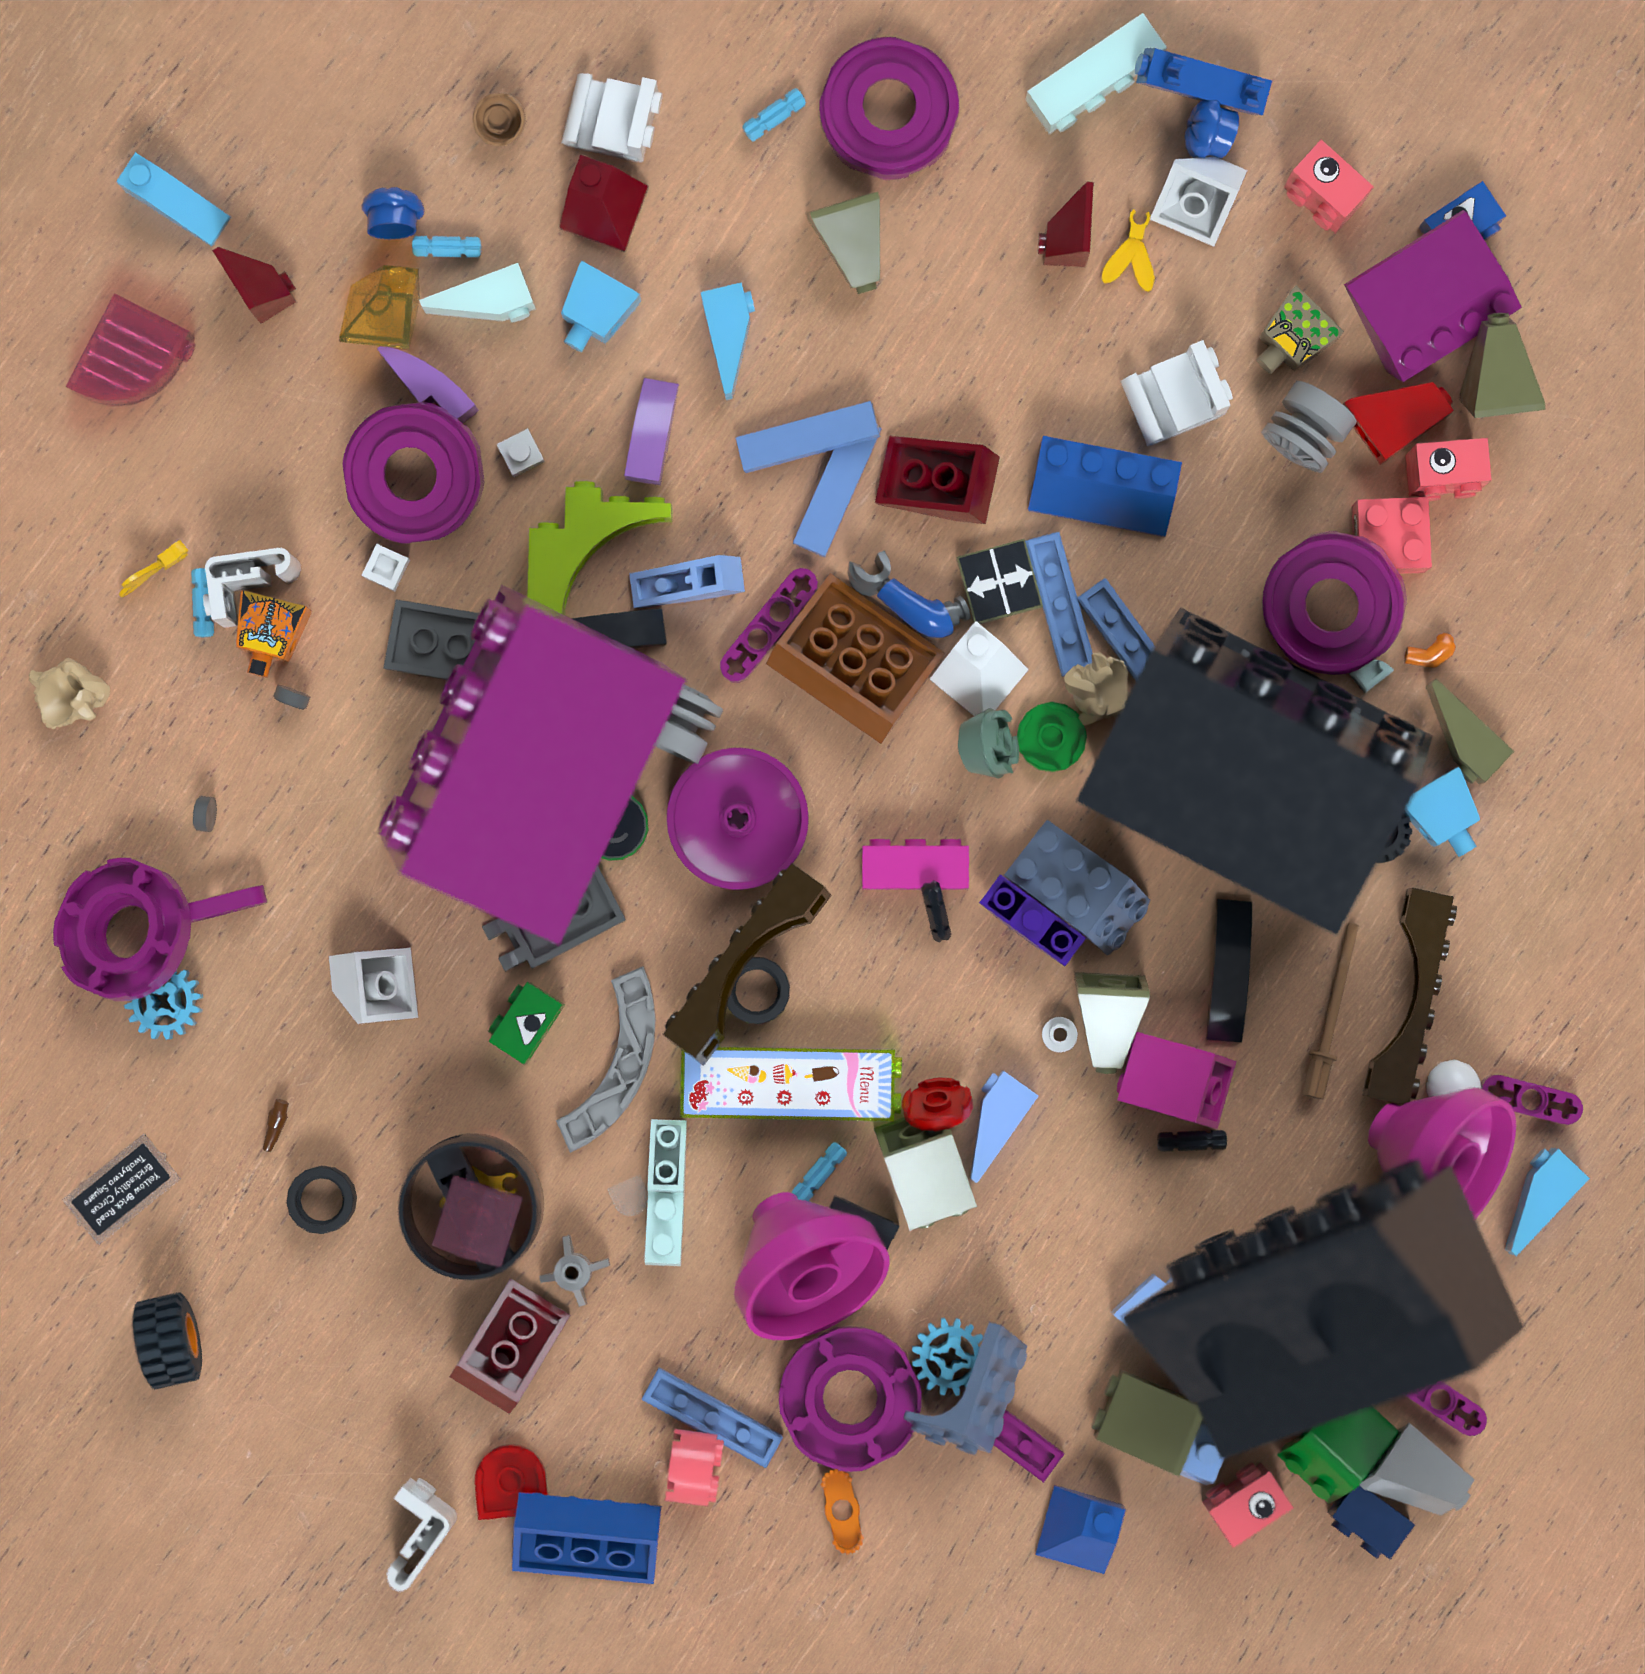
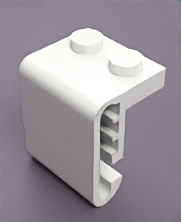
M578 74L562 143L573 148L635 162H643L646 147H651L655 127L652 126L654 113H659L663 93L658 91L657 81L643 77L640 86L607 78L606 83L592 80L591 74Z
M1203 340L1190 345L1187 352L1151 366L1147 372L1140 375L1134 373L1121 380L1122 387L1147 446L1157 444L1225 415L1229 409V400L1233 399L1230 387L1225 379L1220 381L1215 369L1219 367L1217 356L1212 347L1206 348Z
M283 548L210 558L205 565L208 594L203 596L206 615H211L212 620L224 628L238 626L234 591L272 586L270 575L261 569L260 566L275 565L276 575L287 584L292 583L300 575V562Z
M410 1478L394 1498L423 1519L400 1553L409 1559L418 1547L426 1552L412 1574L404 1572V1566L408 1561L401 1556H398L389 1567L387 1573L388 1582L397 1591H404L411 1585L457 1520V1513L454 1508L434 1495L436 1489L421 1478H418L417 1481Z

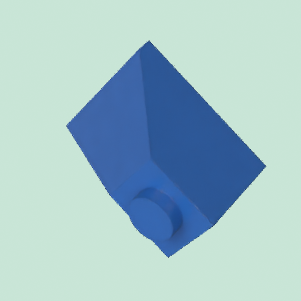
M1054 1485L1035 1555L1105 1574L1117 1545L1126 1511L1125 1507L1117 1502Z

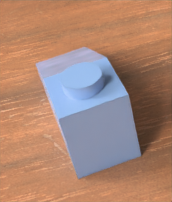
M716 555L629 574L633 606L636 609L711 599L745 592L741 558L735 556Z
M1002 1071L999 1076L992 1073L981 1089L986 1094L981 1102L970 1178L976 1183L981 1179L1038 1098L1036 1093L1005 1071Z

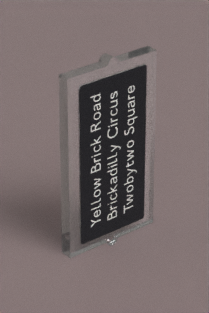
M143 1134L62 1200L78 1219L77 1225L83 1226L94 1241L100 1245L181 1178L166 1161V1154L160 1153L146 1134Z

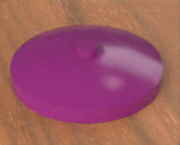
M727 748L703 756L698 764L694 762L678 779L668 803V834L678 858L698 878L724 889H751L773 881L781 870H787L790 864H793L797 859L808 832V806L798 780L780 761L754 749Z

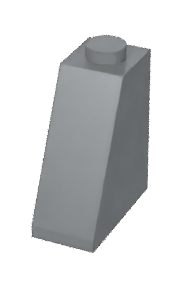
M1409 1423L1399 1429L1394 1440L1360 1486L1365 1490L1441 1516L1453 1508L1458 1511L1466 1504L1471 1496L1467 1491L1475 1479Z

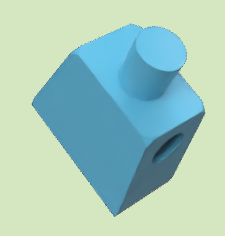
M581 261L561 312L563 319L573 325L564 342L579 352L584 350L591 336L606 344L641 302L640 294Z
M1459 767L1452 769L1415 792L1404 814L1406 817L1409 816L1411 823L1431 846H1438L1448 840L1458 857L1477 847L1466 828L1480 821V816Z

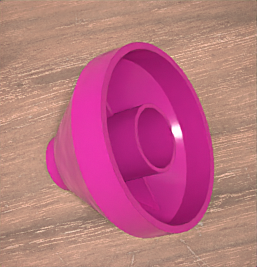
M1467 1088L1407 1102L1402 1106L1396 1103L1385 1105L1371 1124L1368 1143L1377 1150L1378 1161L1383 1172L1414 1159H1419L1426 1175L1451 1165L1476 1219L1494 1195L1507 1169L1515 1142L1516 1118L1513 1108L1506 1101L1483 1089Z
M790 1192L778 1193L762 1201L753 1212L752 1219L755 1224L751 1229L736 1280L734 1298L748 1327L754 1334L770 1340H791L806 1337L836 1325L866 1304L878 1291L886 1278L890 1264L889 1254L874 1226L867 1220L813 1202L798 1200L797 1196Z

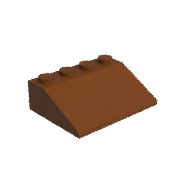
M830 573L776 643L766 664L882 744L941 661L945 652Z

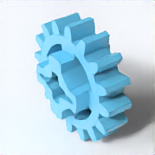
M176 970L170 978V982L168 981L165 986L145 996L147 1004L145 1012L142 1009V998L132 1000V1002L124 1005L125 1009L134 1010L135 1013L128 1019L129 1022H141L138 1032L145 1033L151 1029L152 1039H158L161 1032H163L165 1039L169 1040L173 1038V1030L179 1035L186 1034L185 1024L196 1025L197 1022L191 1016L193 1013H202L203 1009L196 1006L195 1002L204 997L203 994L194 993L193 989L198 986V980L189 982L186 980L190 971L183 970L177 974ZM183 990L186 994V1008L182 1005L181 1002V993ZM155 994H169L167 1001L173 1009L159 1008L161 1002ZM164 1016H170L177 1020L169 1025L157 1024Z
M944 1317L941 1318V1327L936 1328L930 1322L928 1324L930 1331L928 1335L918 1333L917 1337L923 1343L921 1346H912V1351L920 1354V1358L912 1360V1365L922 1367V1370L917 1374V1378L920 1380L928 1377L927 1389L931 1390L935 1385H939L940 1395L944 1396L947 1388H952L955 1396H958L960 1392L959 1387L962 1385L967 1387L980 1349L978 1343L984 1337L982 1334L971 1335L974 1327L971 1323L963 1329L960 1327V1318H956L953 1325H948ZM948 1333L946 1341L938 1346L930 1345L936 1337ZM961 1336L970 1342L974 1355L964 1352L960 1346ZM949 1348H955V1354L960 1356L961 1359L953 1360L951 1365H946L945 1359L940 1357L939 1354L947 1353ZM926 1359L936 1361L940 1367L939 1377L931 1372ZM963 1367L970 1368L963 1377L952 1380L955 1372Z

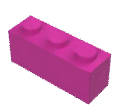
M869 839V846H862V890H921L924 883H931L932 881L940 883L941 890L969 889V846H961V839H940V846H926V839H905V846H891V839Z

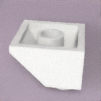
M1217 157L1175 159L1150 220L1214 247L1247 170Z
M975 621L931 676L930 680L975 716L988 708L996 710L1029 669L1001 641Z
M411 948L363 951L329 956L332 992L357 1024L418 1018Z

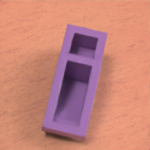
M383 344L377 348L418 402L432 404L436 401L440 407L446 409L448 413L456 417L462 424L479 411L476 405L454 382L425 361Z
M644 378L624 474L626 480L661 486L679 384Z

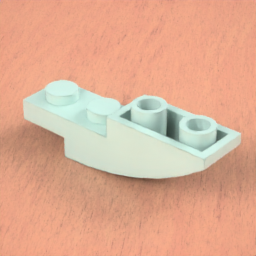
M651 1119L645 1265L681 1266L686 1170V1120Z

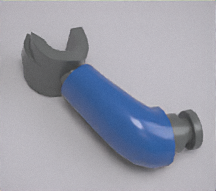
M885 551L877 553L874 561L880 572L877 575H869L861 568V565L849 562L847 574L853 589L861 595H877L892 611L921 634L931 638H944L953 634V627L960 624V619L963 621L971 619L967 603L961 596L954 598V603L951 601L942 603L939 599L932 601L912 591L897 579H890L891 564Z

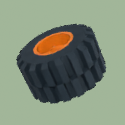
M178 1292L136 1302L132 1317L134 1344L141 1371L151 1388L156 1390L199 1380L202 1369L201 1342L193 1310L185 1296Z

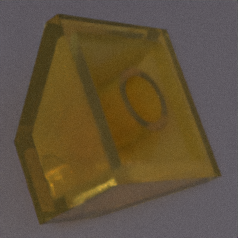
M383 265L352 284L340 330L339 342L410 349L420 302L419 268Z

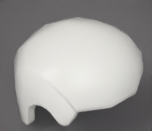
M1455 1059L1439 1063L1430 1072L1428 1082L1426 1083V1091L1429 1097L1475 1087L1481 1089L1480 1079L1475 1070L1470 1065Z

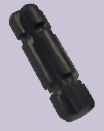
M937 881L924 883L921 890L933 940L936 942L949 940L952 934L940 883Z
M1211 1130L1210 1133L1206 1131L1177 1132L1175 1135H1173V1132H1160L1157 1135V1147L1161 1152H1171L1174 1149H1178V1151L1207 1150V1147H1211V1150H1222L1227 1147V1134L1224 1130Z

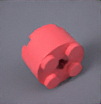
M675 1429L674 1439L680 1441H673L667 1480V1489L673 1490V1492L666 1491L665 1501L708 1507V1502H716L719 1476L712 1475L713 1466L720 1467L724 1440H717V1434Z

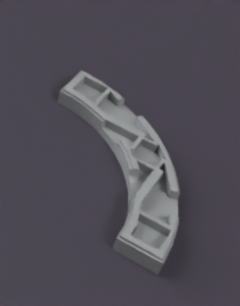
M644 966L611 980L619 1008L620 1030L618 1045L611 1066L600 1086L578 1108L556 1120L570 1153L593 1141L617 1121L637 1094L647 1073L654 1046L656 1019L652 990Z

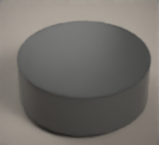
M277 685L273 695L275 700L302 710L307 709L311 698L305 693L283 685Z
M200 796L196 800L193 809V826L197 831L211 832L213 830L217 815V803L214 797Z

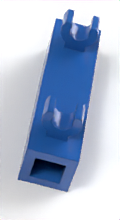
M1145 48L1144 53L1139 55L1135 65V74L1138 75L1136 83L1200 101L1217 100L1220 102L1221 107L1251 115L1264 114L1272 80L1157 48Z

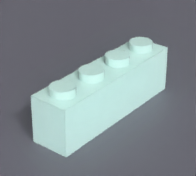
M1142 13L1028 90L1026 102L1049 134L1056 129L1063 132L1077 121L1075 116L1086 109L1089 113L1093 112L1105 103L1106 99L1104 97L1114 90L1120 93L1135 82L1133 77L1137 75L1135 74L1136 61L1139 55L1144 53L1145 48H1157L1166 51L1167 46L1144 13Z

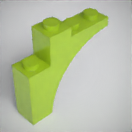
M589 481L574 482V487H566L565 528L559 529L558 523L550 522L538 523V528H529L527 597L565 615L567 600L573 583L594 553L613 538L631 529L648 524L672 522V504L665 503V498L645 497L644 502H630V497L610 496L609 502H603L601 487H595V483Z

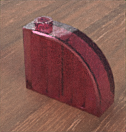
M114 293L66 387L73 393L101 405L128 406L140 403L163 390L175 377L183 361L188 362L196 347V344L193 343L195 337L190 331Z

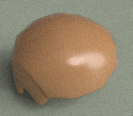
M491 93L484 96L475 106L472 116L475 132L485 143L493 146L512 144L522 135L526 124L525 111L516 98L506 93Z

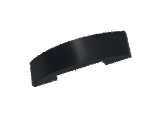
M662 609L572 618L632 649L667 644Z
M1216 899L1215 944L1206 1040L1242 1043L1251 959L1252 902Z

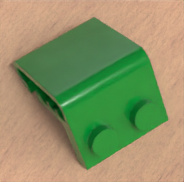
M1372 1407L1303 1431L1300 1436L1285 1444L1277 1456L1285 1462L1286 1467L1292 1473L1299 1475L1311 1487L1317 1497L1330 1504L1355 1490L1363 1482L1394 1440L1399 1430Z

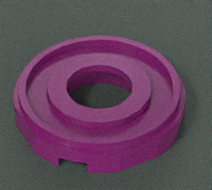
M881 37L867 40L845 52L831 67L820 98L821 127L834 154L849 168L883 180L907 178L910 174L918 172L927 166H932L947 150L959 117L958 90L948 67L930 49L896 37ZM887 79L897 80L907 85L914 94L916 101L915 114L910 122L902 128L892 131L882 130L872 125L865 116L863 109L864 96L869 88L877 82Z
M426 402L388 406L367 417L351 436L342 463L347 499L359 519L378 535L403 544L439 540L457 530L478 505L485 483L480 446L467 425L464 426L456 417L448 413L446 409ZM405 447L417 448L425 452L432 459L437 471L436 483L432 491L425 498L416 501L404 500L396 496L388 487L385 479V466L390 456L397 450Z
M1338 531L1314 534L1279 557L1269 572L1262 598V609L1266 627L1286 657L1305 669L1328 675L1355 672L1385 653L1395 642L1402 629L1405 605L1407 604L1403 578L1385 551L1365 537L1337 533ZM1324 579H1338L1347 583L1354 590L1358 599V613L1354 622L1349 627L1340 631H1326L1317 627L1310 620L1306 611V598L1309 590L1317 582Z
M131 858L109 859L107 864L100 866L92 872L88 870L83 872L67 890L55 918L53 929L54 946L59 947L64 966L61 968L74 985L106 999L131 1001L145 997L163 986L180 965L187 950L191 934L190 909L181 887L168 873ZM129 906L140 907L148 915L149 929L146 941L132 957H118L107 944L106 932L108 923L114 914L122 908Z
M858 1326L836 1327L800 1346L784 1370L779 1390L780 1414L795 1446L812 1461L845 1472L863 1471L897 1455L908 1443L914 1432L911 1430L912 1424L903 1418L905 1411L920 1414L922 1406L921 1386L905 1351L884 1334ZM846 1370L859 1371L868 1376L875 1385L877 1392L876 1407L871 1415L862 1422L854 1424L841 1423L831 1417L825 1409L823 1401L824 1388L830 1378Z

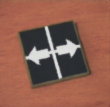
M1025 539L956 557L974 622L983 624L1043 607Z

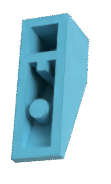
M136 152L116 181L126 193L210 246L214 245L231 218L185 184Z
M742 283L700 292L726 400L733 399L750 328L749 313L755 312L751 291L744 292Z
M1545 1148L1542 1149L1530 1162L1533 1168L1527 1173L1505 1246V1250L1511 1255L1517 1256L1590 1179L1557 1148H1551L1549 1151Z

